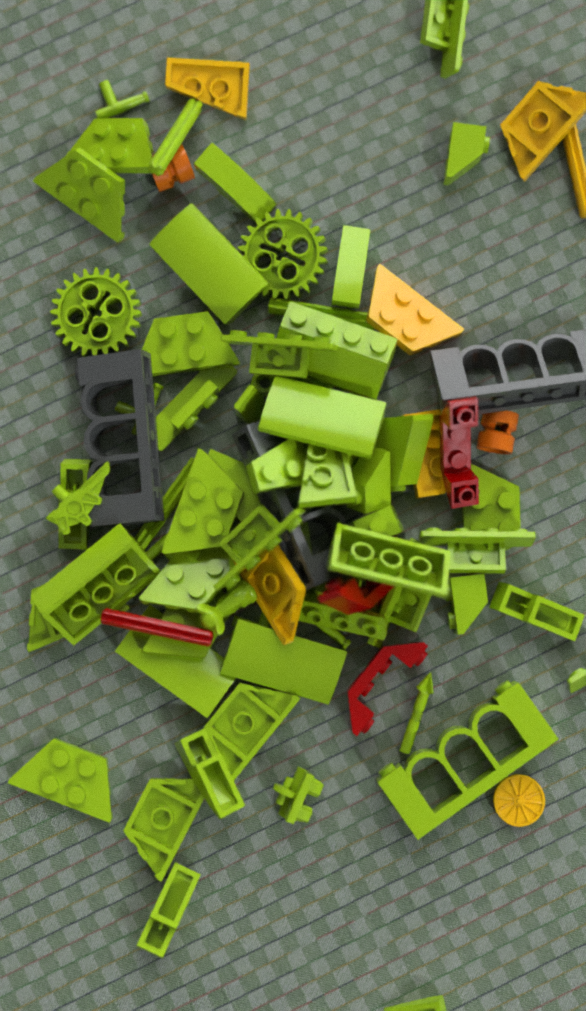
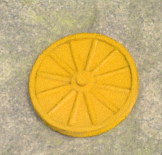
M514 774L504 778L497 785L493 795V805L496 813L504 822L512 826L524 827L531 825L542 815L545 807V795L542 787L533 778L523 774Z

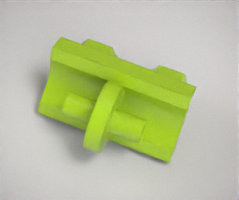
M298 766L293 778L286 776L283 785L274 783L272 787L273 790L279 793L275 803L281 805L278 814L291 824H294L295 821L309 822L312 815V807L303 802L307 794L318 797L324 784L314 778V775Z

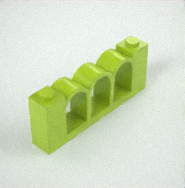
M506 680L494 689L496 694L491 696L495 703H484L477 706L470 715L468 728L452 726L445 729L438 737L436 751L432 749H419L406 759L404 769L400 763L393 765L391 762L378 772L380 775L376 778L378 784L417 840L559 740L519 682L513 681L510 683L509 680ZM489 711H500L524 743L499 762L496 761L478 733L477 725L479 719L484 713ZM457 734L470 736L492 766L467 785L462 783L445 757L447 741ZM430 757L441 762L460 789L433 809L428 805L412 780L414 765L419 760Z

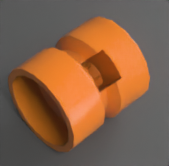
M182 144L161 176L152 174L159 192L174 187V182L176 181L182 184L195 179L192 166Z
M508 410L482 414L480 425L484 430L479 432L476 448L490 453L512 454L515 438L511 433L517 430L519 414ZM495 427H500L501 430H500V431H496V430H494V428H495Z

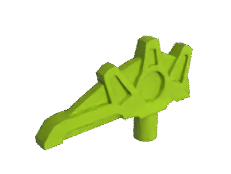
M107 461L74 493L69 494L60 484L51 491L61 503L46 519L58 525L63 535L71 532L70 526L80 522L86 526L91 524L92 519L89 513L94 505H100L102 502V497L99 494L105 477L110 472V463Z

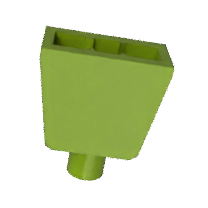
M394 505L387 506L348 524V526L392 537L405 531Z

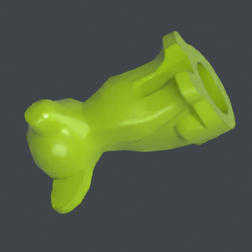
M240 579L232 588L227 589L226 593L217 600L214 607L205 603L198 604L195 609L200 613V626L207 630H214L215 634L220 636L225 630L223 618L232 615L239 608L243 609L256 601L257 595L254 588L245 580Z

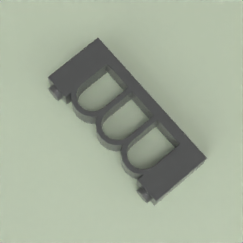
M586 329L570 331L569 336L551 334L539 340L537 345L524 339H513L503 343L498 350L487 345H472L466 347L461 352L459 347L431 351V374L441 413L448 401L471 397L478 398V414L586 400ZM550 358L565 359L571 363L575 373L549 377L545 360ZM512 363L526 364L532 368L536 378L509 382L505 366ZM475 368L489 370L495 376L497 384L469 388L466 372Z
M138 349L77 358L78 366L75 368V377L79 386L84 387L80 403L85 415L93 420L84 433L85 449L96 460L88 471L87 480L107 461L110 463V467L116 464L139 462L142 491L140 493L111 496L104 489L103 485L99 494L102 497V502L100 505H94L89 513L92 519L90 527L103 528L117 526L119 523L131 525L164 521L151 353ZM133 384L135 413L102 417L97 409V398L100 393L109 387ZM136 423L138 453L106 456L102 452L100 437L108 427Z
M260 421L248 424L232 434L245 467L288 440V438L258 431ZM285 488L257 493L261 505L263 504L279 523L293 512L284 491ZM332 505L315 506L311 513L300 517L303 520L301 524L315 521L326 529L329 545L325 551L312 556L300 526L292 532L286 530L279 536L282 539L279 546L306 587V590L346 574L329 570L326 567L329 546L337 523L348 525L343 515L331 508Z

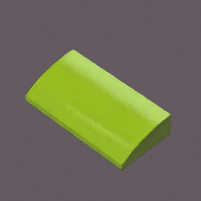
M190 203L176 215L149 243L155 252L225 325L233 323L269 284L193 203Z
M275 375L262 412L258 431L371 459L384 420L386 402Z
M149 605L142 614V616L161 619L164 615L152 605ZM130 630L115 652L208 718L236 679L235 677L220 673L224 657L212 648L209 649L204 658L143 653L142 649L151 634Z
M236 618L220 673L329 705L340 677L347 651L296 635L292 643L283 645L274 629Z

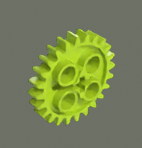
M276 209L275 217L273 218L268 212H265V221L262 222L256 217L255 220L258 226L256 228L247 226L251 234L250 236L241 235L246 245L238 246V250L245 253L243 257L269 283L263 289L262 295L265 298L271 292H273L274 299L279 298L280 294H283L286 300H290V293L292 292L298 298H301L300 289L303 288L308 293L311 292L308 284L312 282L318 285L319 282L315 275L325 274L324 270L319 266L328 264V260L321 257L322 254L328 252V248L320 246L326 239L324 236L316 237L320 232L319 226L310 228L313 223L310 217L302 222V212H299L295 218L291 209L287 210L285 216H282L280 210ZM274 231H281L283 233L282 239L277 243L270 242V235ZM302 241L308 243L306 252L302 254L295 253L294 249L297 243ZM265 244L280 253H283L286 249L290 257L304 261L305 265H298L286 257H282L280 261L276 253L261 249L260 246ZM262 257H271L269 267L264 269L258 267V262ZM294 267L297 270L295 277L290 280L284 279L283 273L285 269Z
M95 267L93 275H90L86 268L83 269V277L81 278L74 272V282L72 283L64 279L63 282L67 288L65 290L57 288L56 291L61 298L52 299L53 304L58 306V309L50 310L52 316L58 317L51 324L53 327H61L55 334L58 338L66 336L62 341L63 345L66 347L72 344L71 351L73 353H77L81 348L83 357H87L90 351L93 356L99 355L102 351L104 354H109L110 349L120 352L118 346L120 344L129 347L126 338L128 336L136 338L132 328L141 327L135 318L142 317V312L134 309L139 307L141 302L138 299H133L137 295L135 289L128 290L130 282L126 280L120 284L121 275L119 273L111 278L109 269H106L104 274L101 275L98 267ZM90 289L98 290V296L93 300L85 299V294ZM110 292V296L104 300L105 294ZM114 303L122 304V310L118 314L109 313V308ZM93 310H100L102 315L100 317L97 315L93 317L91 312ZM78 312L84 314L81 323H71L73 314ZM89 326V331L84 335L82 333L83 330ZM105 326L108 328V333L105 337H95L94 333L98 327Z

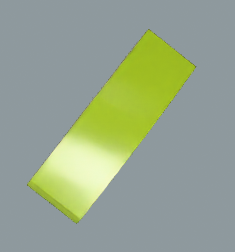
M211 143L194 162L195 170L213 184L222 196L255 223L256 217L263 222L265 212L270 214L276 207L277 203L214 143Z
M343 225L331 305L359 309L370 229Z
M64 458L60 463V485L69 494L74 493L87 481V474L92 465V460ZM81 522L70 526L71 532L67 535H63L58 527V549L87 550L90 525L86 526Z
M498 582L489 606L490 609L572 641L576 640L585 616L539 595L529 593L503 582Z
M205 728L174 743L190 776L218 819L245 806L221 753H216Z
M176 862L174 863L136 947L161 959L163 958L201 874Z

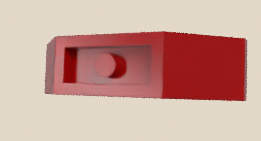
M471 397L451 400L447 402L439 417L440 469L451 509L479 505V479L471 470V427L478 426V398Z
M337 578L325 585L326 590L317 598L320 603L350 615L372 608L395 586L366 579V585L359 587L355 578L345 581Z
M412 642L381 646L347 689L351 731L354 735L358 736L360 732L365 734L375 722L372 719L375 713L357 698L360 695L365 697L375 685L372 679L378 672L383 675L392 663L389 658L392 654L407 667L411 668L413 665L418 667L428 655L425 651L428 647L426 643Z

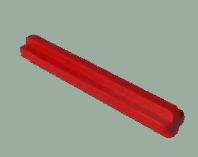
M109 608L103 609L101 614V623L105 625L207 647L213 641V631Z

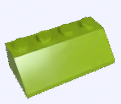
M290 301L280 324L277 339H285L286 334L303 336L302 340L313 341V337L319 336L331 338L330 343L338 346L337 352L310 350L307 377L362 397L377 400L395 354L397 338Z
M119 523L35 591L31 598L40 614L74 646L101 624L103 609L118 610L148 586L161 571L133 536Z
M337 523L329 546L326 567L329 570L446 598L451 551Z

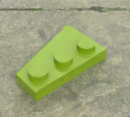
M288 439L247 464L246 469L253 493L302 485L308 443Z
M308 444L298 508L356 502L357 494L348 454Z

